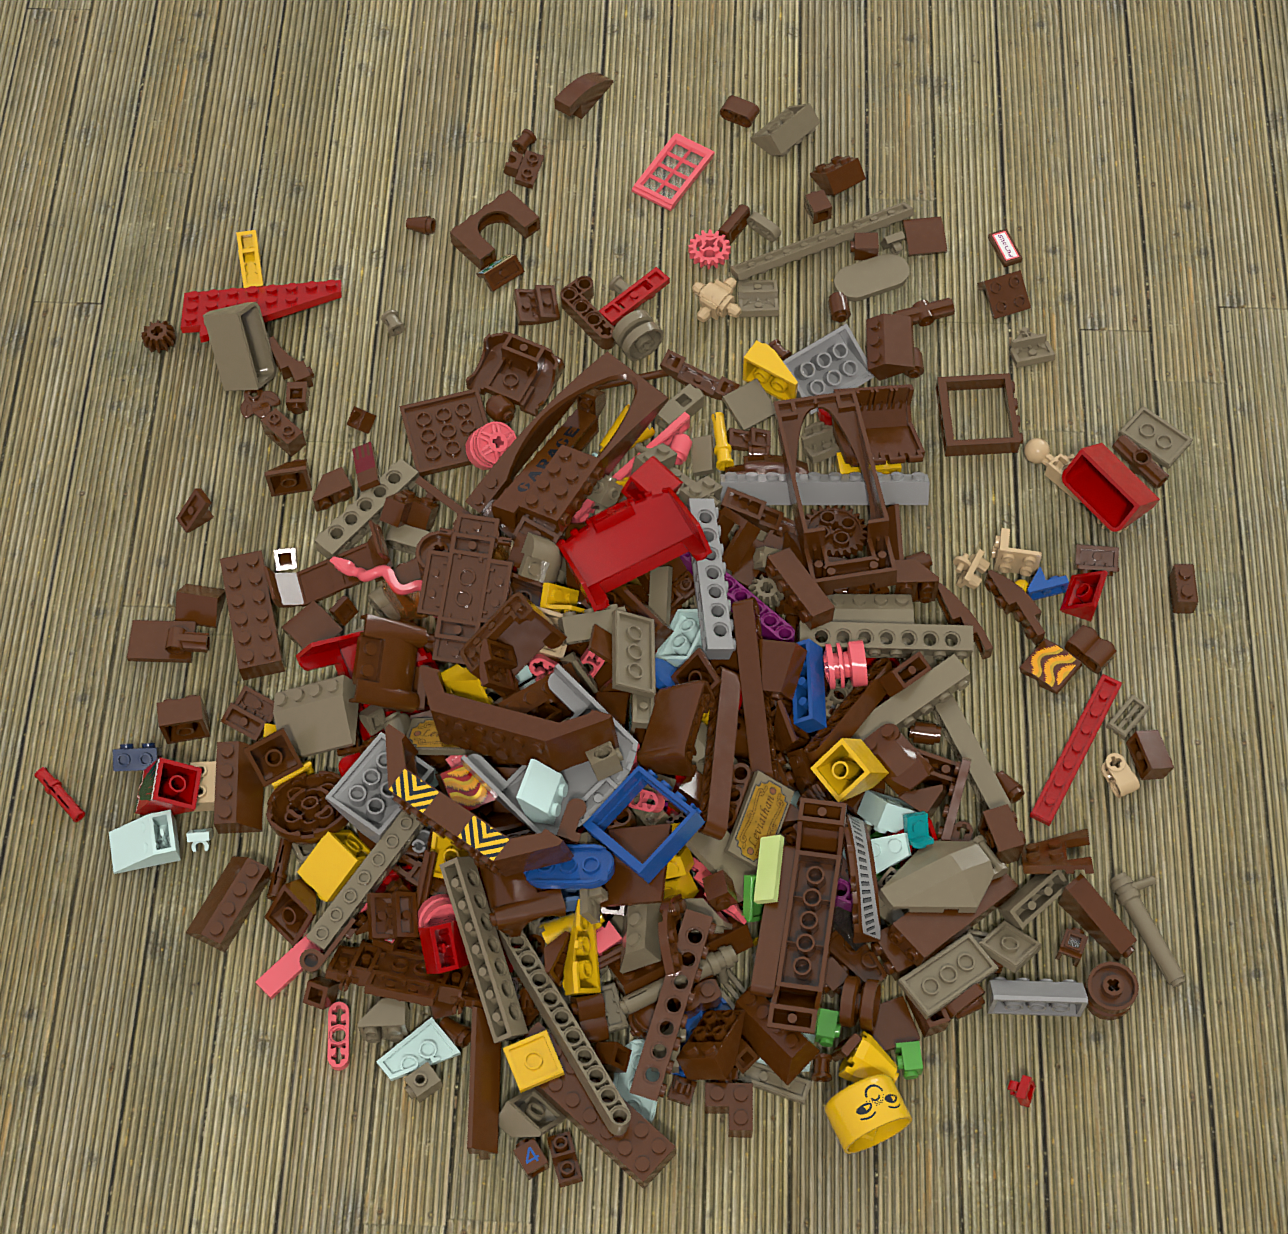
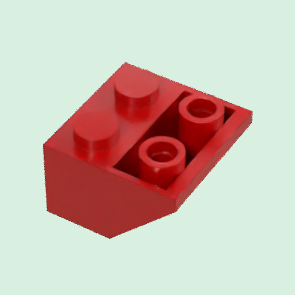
M651 456L629 477L621 493L628 499L633 497L634 501L645 498V493L652 491L653 495L663 493L662 489L666 487H671L676 494L683 482L656 457Z
M456 919L418 928L427 974L444 973L470 964Z

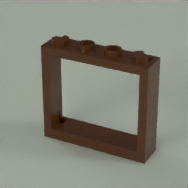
M1010 373L937 377L935 390L945 457L1018 453L1020 444H1023L1022 432L1019 433L1020 416L1016 415L1018 401L1013 396V393H1015V383L1011 381ZM1004 388L1011 437L954 440L948 391Z

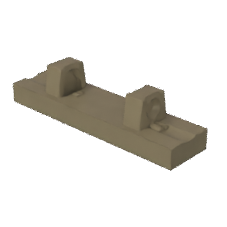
M588 832L582 833L579 844L599 845V842L592 838ZM601 886L591 889H580V915L591 924L600 922V903L608 900V891Z

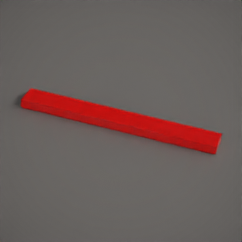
M1102 674L1029 817L1050 827L1121 688L1122 682Z

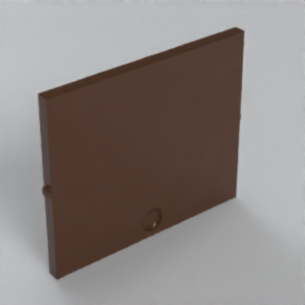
M669 823L609 829L608 835L643 864L671 834L672 825ZM611 853L615 861V871L611 879L601 886L608 891V900L600 903L601 908L662 903L667 865L648 884Z

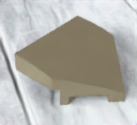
M1023 326L1019 336L1012 341L1010 354L1016 368L1055 360V353L1049 341H1046V334L1044 333L1038 335L1029 332V328Z

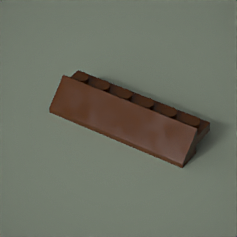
M472 1007L467 1149L469 1154H479L480 1160H490V1154H498L501 1042L494 1043L484 1009Z

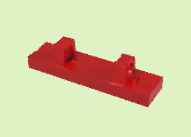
M655 267L601 308L599 312L614 326L624 316L633 312L648 299L651 300L655 297L657 292L670 283V278L659 268Z

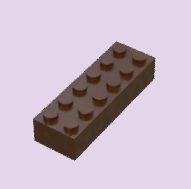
M262 550L221 558L220 564L237 663L243 681L285 672L273 601L264 571L266 562Z
M721 911L732 924V929L724 930V933L720 934L714 933L713 937L708 936L706 943L707 946H710L708 953L718 951L717 948L723 945L725 947L731 945L736 955L753 947L754 943L747 924L743 925ZM689 934V941L691 943H699L702 939V934ZM686 953L682 957L683 965L685 966L695 962V956L692 953ZM662 954L661 961L623 974L620 972V960L608 965L613 981L623 997L666 975Z

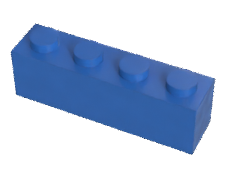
M811 639L796 642L807 650V654L793 697V719L797 727L806 733L827 728L823 648Z

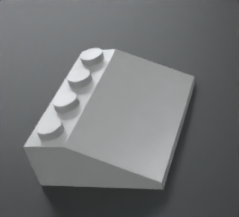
M847 323L783 360V363L798 382L797 398L833 393L834 389L857 388L875 377L868 371L867 358ZM818 408L811 410L809 414L812 415L817 412Z
M380 732L325 797L356 829L376 844L402 811L399 808L400 806L392 800L394 796L388 790L386 738L384 733ZM415 756L418 777L431 784L434 780L435 769Z

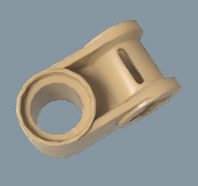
M1118 753L1108 755L1101 767V772L1109 783L1114 795L1117 798H1121L1140 788L1139 781L1124 757Z

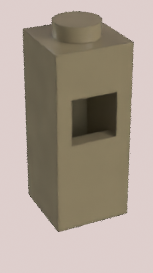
M688 384L664 405L656 415L655 423L662 430H665L684 412L690 415L691 418L704 407V394L699 388Z

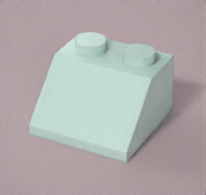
M530 759L516 799L525 816L530 821L554 825L556 817L561 812L563 797L567 796L568 785L562 774L535 759Z
M867 790L857 814L864 818L863 821L866 824L874 826V830L886 834L887 831L897 833L904 829L903 815L920 811L901 799Z

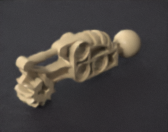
M1041 438L1029 440L1024 447V454L1027 460L1035 464L1043 463L1047 467L1044 475L1076 502L1082 503L1062 482V474L1074 459V454L1066 456L1060 453L1054 458L1050 454L1049 444ZM1097 518V524H1102V530L1106 529L1107 527Z

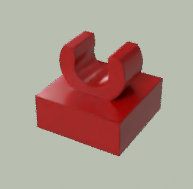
M1022 1075L1020 1083L1010 1080L1007 1089L1010 1090V1095L1016 1096L1021 1106L1030 1107L1036 1085L1032 1077Z

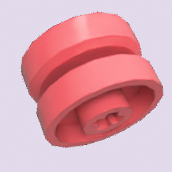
M448 894L432 896L422 903L417 913L418 928L456 919Z

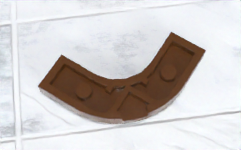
M681 894L665 898L659 909L663 922H658V934L666 975L682 970L681 966L683 965L682 955L677 949L678 934L676 931V924L679 919L684 917L687 909L686 901L682 899Z

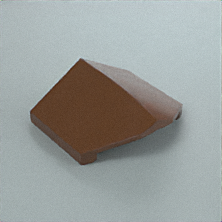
M567 931L544 947L545 972L558 987L563 985L561 981L564 977L563 971L571 936L570 932Z

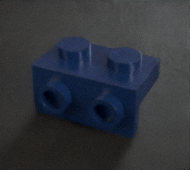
M142 743L141 748H134L133 744H120V748L112 749L113 771L145 770L158 759V756H162V747H155V743Z

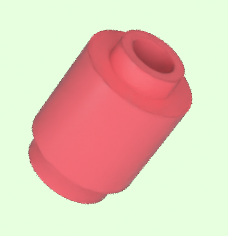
M686 434L674 435L671 441L670 448L677 453L675 465H682L687 460L692 440Z

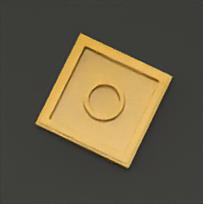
M547 1030L503 1048L520 1093L565 1075Z

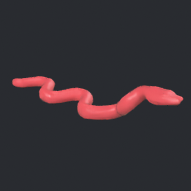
M335 556L330 559V562L338 571L347 576L357 577L363 582H369L382 576L392 592L398 595H407L421 591L422 580H415L405 585L400 584L390 566L379 565L370 570H365L364 568L356 567L350 560Z

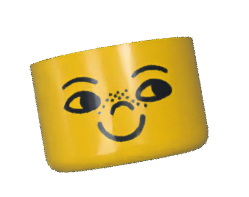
M885 1074L870 1076L849 1085L831 1097L825 1105L826 1116L846 1154L860 1152L882 1143L902 1131L912 1122V1116L893 1079Z

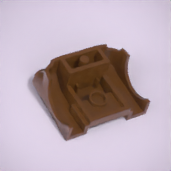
M506 331L492 335L489 333L483 340V352L475 371L467 377L466 386L469 390L478 388L479 393L484 396L486 393L491 395L502 394L513 404L520 406V411L536 417L546 405L565 365L561 358L555 356L551 349Z
M371 614L361 615L360 619L365 620L364 631L360 632V637L357 640L352 675L353 684L356 685L354 698L349 699V702L382 707L384 712L401 711L413 713L416 707L420 705L418 694L412 692L418 648L426 645L429 639L426 628Z
M530 832V833H527V834H524V835H520V836H517V837H522V836H527V835H533V834H535V833H534V832ZM474 861L475 865L479 867L481 882L491 911L489 913L490 923L497 930L508 934L509 937L521 936L523 928L528 923L538 918L566 916V906L560 889L536 888L526 880L523 872L510 876H504L498 872L495 875L485 867L483 862L479 861L478 863Z

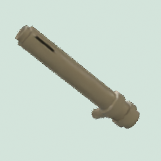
M1125 872L1114 876L1110 880V887L1113 893H1117L1118 902L1121 906L1125 907L1167 983L1172 985L1173 988L1184 984V973L1140 899L1141 894L1138 890L1156 884L1155 877L1149 876L1133 882L1132 878L1127 876Z
M723 945L717 948L718 951L714 953L712 951L709 952L706 960L701 959L699 968L703 969L700 980L710 975L715 976L718 974L720 983L727 984L729 982L726 969L734 967V963L738 962L737 955L731 945L726 947ZM678 976L675 979L676 988L683 989L687 987L688 979L685 976ZM665 977L621 997L622 1000L618 1003L623 1014L628 1013L630 1015L657 1002Z

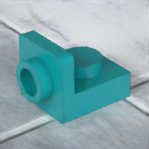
M925 811L903 815L904 833L908 834L909 844L912 847L922 849L927 847V845L934 844V839L929 836L928 814Z

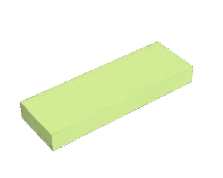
M782 835L761 837L754 892V902L757 904L778 902L784 837Z

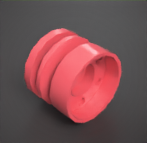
M490 422L475 430L468 437L466 442L467 457L475 467L481 470H490L517 437L508 425L502 422Z
M863 640L848 641L847 652L842 651L839 642L836 643V653H832L830 643L825 644L823 655L824 674L830 690L836 689L835 679H839L841 689L845 687V678H850L853 687L868 685Z

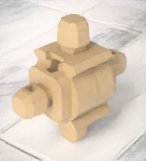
M729 277L724 282L716 279L715 283L709 282L705 285L701 282H696L693 285L692 290L699 296V303L702 305L697 313L699 321L706 322L710 317L718 320L719 316L724 318L727 314L737 318L741 314V308L735 304V298L732 295L737 284L735 279Z

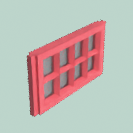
M676 133L634 184L632 192L671 211L712 160L715 152Z

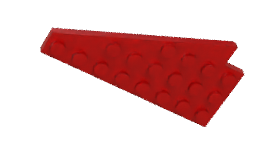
M309 281L297 284H272L261 287L250 286L248 288L212 289L209 291L184 293L181 331L182 333L200 332L201 343L209 341V335L204 324L203 315L209 311L247 302H256L260 307L265 323L342 298V281Z

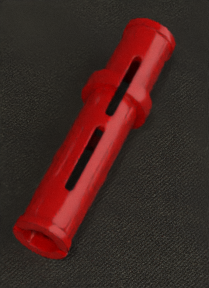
M46 767L38 769L34 776L45 787V792L53 796L72 818L73 822L82 820L86 813L64 790L61 781L55 779Z

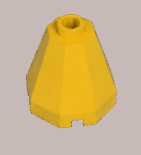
M862 1031L859 1034L862 1038L861 1041L847 1057L843 1058L838 1076L848 1081L858 1082L870 1076L885 1074L890 1076L895 1083L899 1076V1073H897L898 1066L870 1034Z

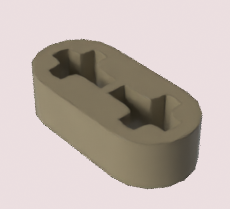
M753 212L747 218L748 226L765 239L774 242L781 235L780 228L760 213Z

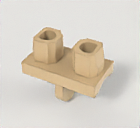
M978 549L977 553L972 554L970 558L967 553L954 558L953 564L957 567L955 571L961 573L956 583L958 587L961 588L966 585L969 588L976 589L980 585L982 578L974 574L975 570L983 574L991 564L983 557L985 553L983 550Z

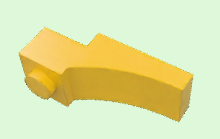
M256 230L236 232L243 287L264 286Z

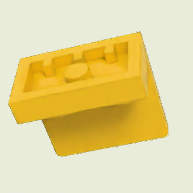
M543 583L540 607L561 614L576 611V615L583 614L584 610H586L577 607L578 590L552 583Z

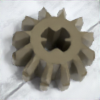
M762 574L759 580L754 578L752 585L748 587V590L771 610L773 606L779 607L780 601L784 599V594L778 591L772 578H764Z

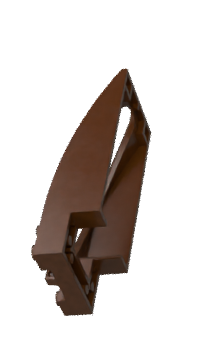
M607 351L567 385L532 420L493 465L465 502L482 516L493 518L491 510L493 502L502 495L505 488L509 487L513 482V478L580 395L613 381L627 380L634 385V398L625 417L608 444L597 456L602 460L604 468L603 478L605 474L609 476L668 402L669 398ZM500 524L499 529L515 542L517 537L513 534L515 528Z
M849 390L773 402L788 491L805 569L826 596L833 595L834 589L849 587V590L857 589L858 586L874 584L875 588L896 585L897 567L888 536L889 517L856 391ZM815 408L824 409L834 418L848 441L860 467L870 507V520H868L867 557L829 562L825 547V528H807L796 482V459L802 424L806 415Z

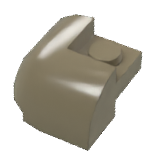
M528 532L521 551L524 553L518 575L541 583L555 584L562 564V555L558 546L547 538Z

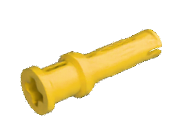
M715 412V415H711L716 443L714 447V454L717 456L716 468L720 471H725V467L734 466V461L731 459L732 447L728 444L724 414L722 412Z

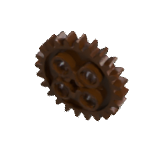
M826 505V509L818 506V511L811 509V514H806L805 520L808 529L825 528V547L829 557L842 558L845 556L847 559H850L851 554L857 556L858 551L862 552L863 546H866L868 525L864 524L865 519H859L860 513L853 515V509L846 511V506L839 509L838 505H834V508Z

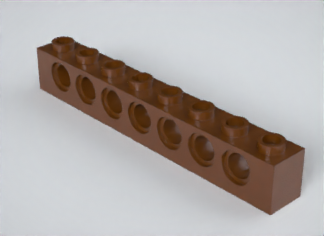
M689 909L685 911L678 933L677 949L682 957L686 953H692L695 956V962L691 966L682 965V970L674 974L665 975L629 1093L656 1102L659 1097L664 1098L667 1088L664 1079L666 1074L671 1075L675 1062L671 1060L673 1051L678 1052L682 1039L678 1037L680 1027L685 1029L689 1016L685 1014L687 1005L692 1006L696 993L692 991L694 982L699 983L703 969L699 968L701 959L706 960L710 948V946L706 945L708 936L713 937L717 924L713 923L714 918ZM694 930L702 933L701 941L696 944L689 941V934ZM678 976H685L688 979L686 988H676L675 979ZM673 998L681 1002V1008L677 1012H671L668 1009V1002ZM666 1021H670L674 1026V1031L670 1035H664L661 1032V1025ZM658 1044L664 1045L667 1049L665 1057L661 1059L654 1055V1048ZM651 1067L657 1068L660 1073L659 1079L655 1082L648 1080L646 1075Z

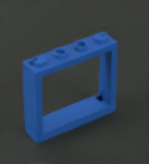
M638 765L582 826L591 836L649 884L702 827L705 821L700 816L702 811L695 804L691 803L688 805L686 803L687 799L680 792L677 791L674 794L671 791L673 788L665 780L662 779L659 782L657 780L658 776L652 770L646 771ZM648 784L687 817L642 864L607 835L604 830Z

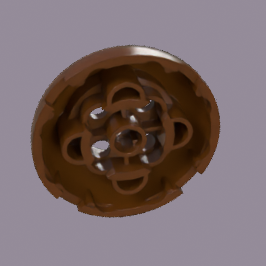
M319 771V774L307 775L305 772L280 784L267 801L266 817L272 830L282 839L301 845L319 843L327 832H341L349 821L325 797L342 776L330 771Z

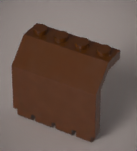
M912 384L834 389L833 393L849 390L856 391L875 466L885 465L886 461L888 464H902L906 460L908 463L923 462L925 450L911 418L910 405L914 392ZM832 417L833 435L845 464H850L851 467H859L848 441Z

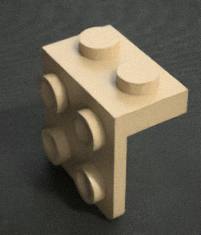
M1001 528L1000 535L995 536L994 546H992L991 558H994L993 570L1000 571L1001 573H1018L1022 576L1035 575L1042 553L1009 548L1010 529Z

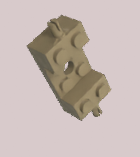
M640 442L635 445L634 449L641 454L635 456L631 475L651 456H654L683 482L676 495L685 506L689 498L714 499L715 507H718V509L721 507L722 502L719 501L723 486L709 476L696 482L674 467L677 453L669 446L661 443L653 448H647Z

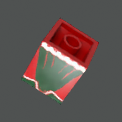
M160 757L141 773L134 813L145 816L151 813L171 810L172 814L176 815L195 811L202 768Z

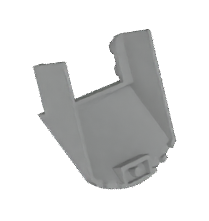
M559 664L554 667V672L548 679V687L574 713L570 719L589 714L591 710L609 714ZM613 718L619 750L624 759L620 761L623 771L600 781L597 780L589 761L559 771L568 785V793L566 797H563L561 812L556 817L554 825L530 821L525 816L516 799L528 766L522 765L506 781L478 754H471L467 757L463 755L461 757V764L497 801L535 834L542 833L544 829H547L554 835H557L566 806L570 800L579 798L585 802L587 807L584 817L579 820L578 828L592 816L628 777L634 763L638 742Z

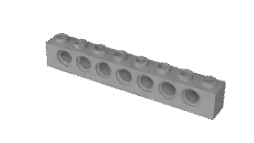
M689 498L686 507L700 523L712 550V553L701 561H696L691 555L702 650L707 659H730L732 652L736 650V640L732 638L734 625L733 619L729 617L731 601L727 600L728 581L724 579L726 564L722 562L724 549L723 544H720L719 541L721 536V526L717 525L719 510L718 507H715L714 499Z

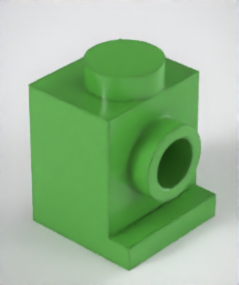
M821 1008L814 1042H819L824 1047H833L834 1038H839L841 1026L837 1024L840 1023V1011Z
M919 1041L896 1043L894 1055L899 1054L896 1055V1064L898 1066L897 1069L902 1070V1077L907 1080L918 1078V1075H921L923 1071Z

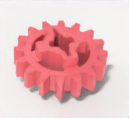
M710 229L708 233L702 230L700 236L695 234L694 239H690V245H688L689 258L693 259L694 264L700 263V268L704 265H707V269H710L712 265L718 268V263L724 265L725 260H729L731 251L730 241L725 240L726 235L719 236V231L713 234Z

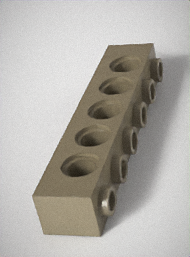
M401 458L396 463L391 464L388 471L379 477L380 485L363 491L353 504H349L346 507L344 513L333 519L330 526L316 536L314 541L317 551L329 559L352 549L371 531L368 521L372 520L374 524L380 522L386 497L403 490L412 491L416 488L418 484L415 481L419 477V472Z

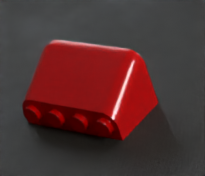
M1103 443L1081 448L1062 474L1063 484L1113 532L1125 529L1154 508L1160 500Z

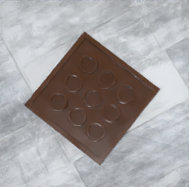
M478 388L399 406L413 461L419 476L422 477L472 465L466 454L467 439L475 430L488 424Z

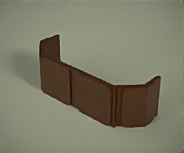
M372 520L368 521L372 535L366 543L335 556L350 560L356 567H361L365 570H370L379 565H387L390 561L381 527L378 524H374ZM331 558L296 573H274L267 566H264L271 598L279 608L305 607L313 600L317 603L337 594V592L359 585L363 581L338 571L330 562Z

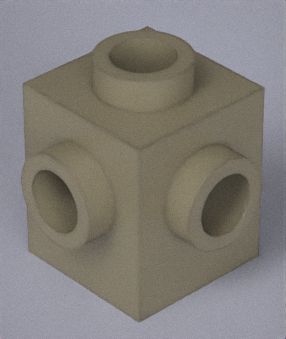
M605 474L604 478L598 480L591 495L587 496V499L609 508L616 504L623 486L616 484L617 479Z

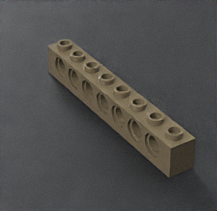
M800 621L797 627L798 642L811 639L823 648V653L825 651V644L829 643L832 647V653H836V643L839 642L837 640L838 636L845 637L847 643L848 641H857L859 637H866L869 643L864 644L865 654H868L870 657L890 654V657L898 658L903 655L912 656L920 651L923 656H933L936 659H943L953 654L958 659H966L974 651L973 626L829 622L810 630L805 623ZM815 636H823L826 642H818ZM880 638H888L890 640V644H883ZM902 638L910 639L912 645H905L902 642ZM928 638L932 640L933 645H926L923 639ZM945 639H951L955 646H948ZM840 643L843 652H847V643Z
M401 811L307 934L306 938L309 942L326 953L352 918L355 919L366 905L367 894L376 892L402 855L425 826L416 820L417 817L413 814L409 816Z
M469 856L451 859L441 864L440 868L494 1043L510 1041L528 1034V1030L496 927H492L490 923L489 913L491 911L474 860Z

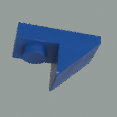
M1039 567L1026 593L1033 601L1066 593L1069 581L1066 575L1061 577L1053 576L1046 580L1041 567Z

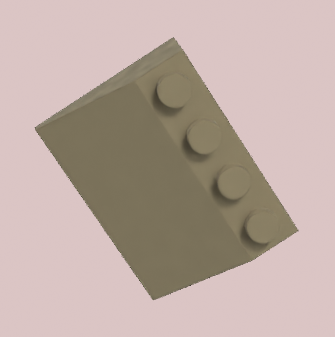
M911 594L827 595L835 607L833 621L831 622L914 624V608ZM837 637V640L840 643H847V639L845 637ZM866 637L858 638L859 640H863V644L869 643ZM880 638L883 644H890V640L888 638ZM902 638V642L905 645H912L910 639ZM865 654L866 658H894L890 657V654H881L879 657H870L868 654ZM903 655L898 658H909L911 655Z
M341 675L275 693L273 715L276 729L278 731L284 728L299 758L355 745L359 703L349 702V699L354 698L356 685L353 684V680L349 677Z

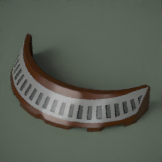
M846 813L844 848L852 897L853 943L880 941V910L871 839L865 821Z

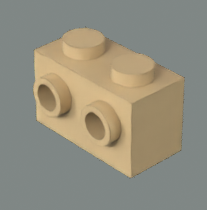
M216 761L190 763L192 766L202 768L196 808L193 812L214 811Z

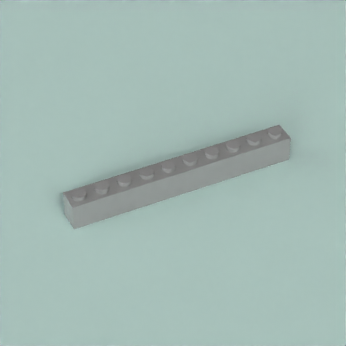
M727 472L720 474V485L723 486L720 495L721 502L727 487L763 500L767 502L766 505H791L785 474H778L776 472H768L767 474ZM796 472V482L802 505H869L865 482L860 472H851L850 474H841L839 472L799 474ZM877 472L885 505H928L930 485L928 474L922 472L882 474Z

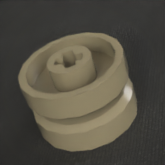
M636 310L624 316L612 332L613 340L622 348L623 353L631 361H638L652 354L661 344L664 337L662 329L645 310Z

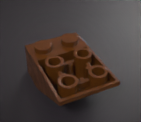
M744 1009L709 1010L703 1014L676 1058L688 1080L727 1079L737 1060L745 1017Z

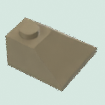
M531 1088L507 1101L499 1114V1126L510 1137H540L564 1122L566 1117L535 1088Z

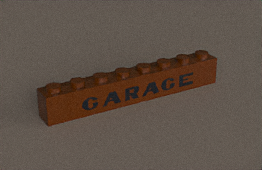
M576 409L567 418L566 422L557 429L552 438L547 440L545 446L536 453L530 463L526 464L523 471L515 477L509 487L505 488L502 495L493 502L491 508L493 518L500 519V524L516 529L522 516L526 514L519 510L518 505L560 446L565 445L582 452L599 432L598 416Z

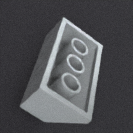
M996 977L993 980H989L987 985L988 1014L1081 1017L1088 1004V997L1083 983H1076L1072 979L1053 982L1052 979L1030 981L1028 978H1018L1014 981L1007 980L1004 977Z

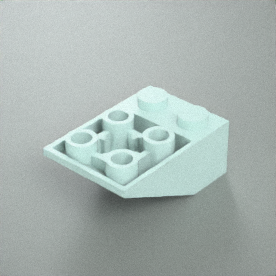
M171 810L147 814L109 832L114 874L181 860L176 819Z

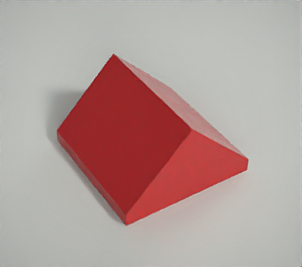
M1104 570L1072 575L1060 611L1091 622L1108 572Z

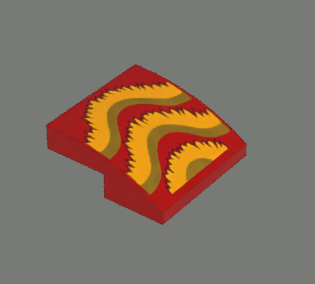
M462 764L440 773L450 799L468 811L496 800Z

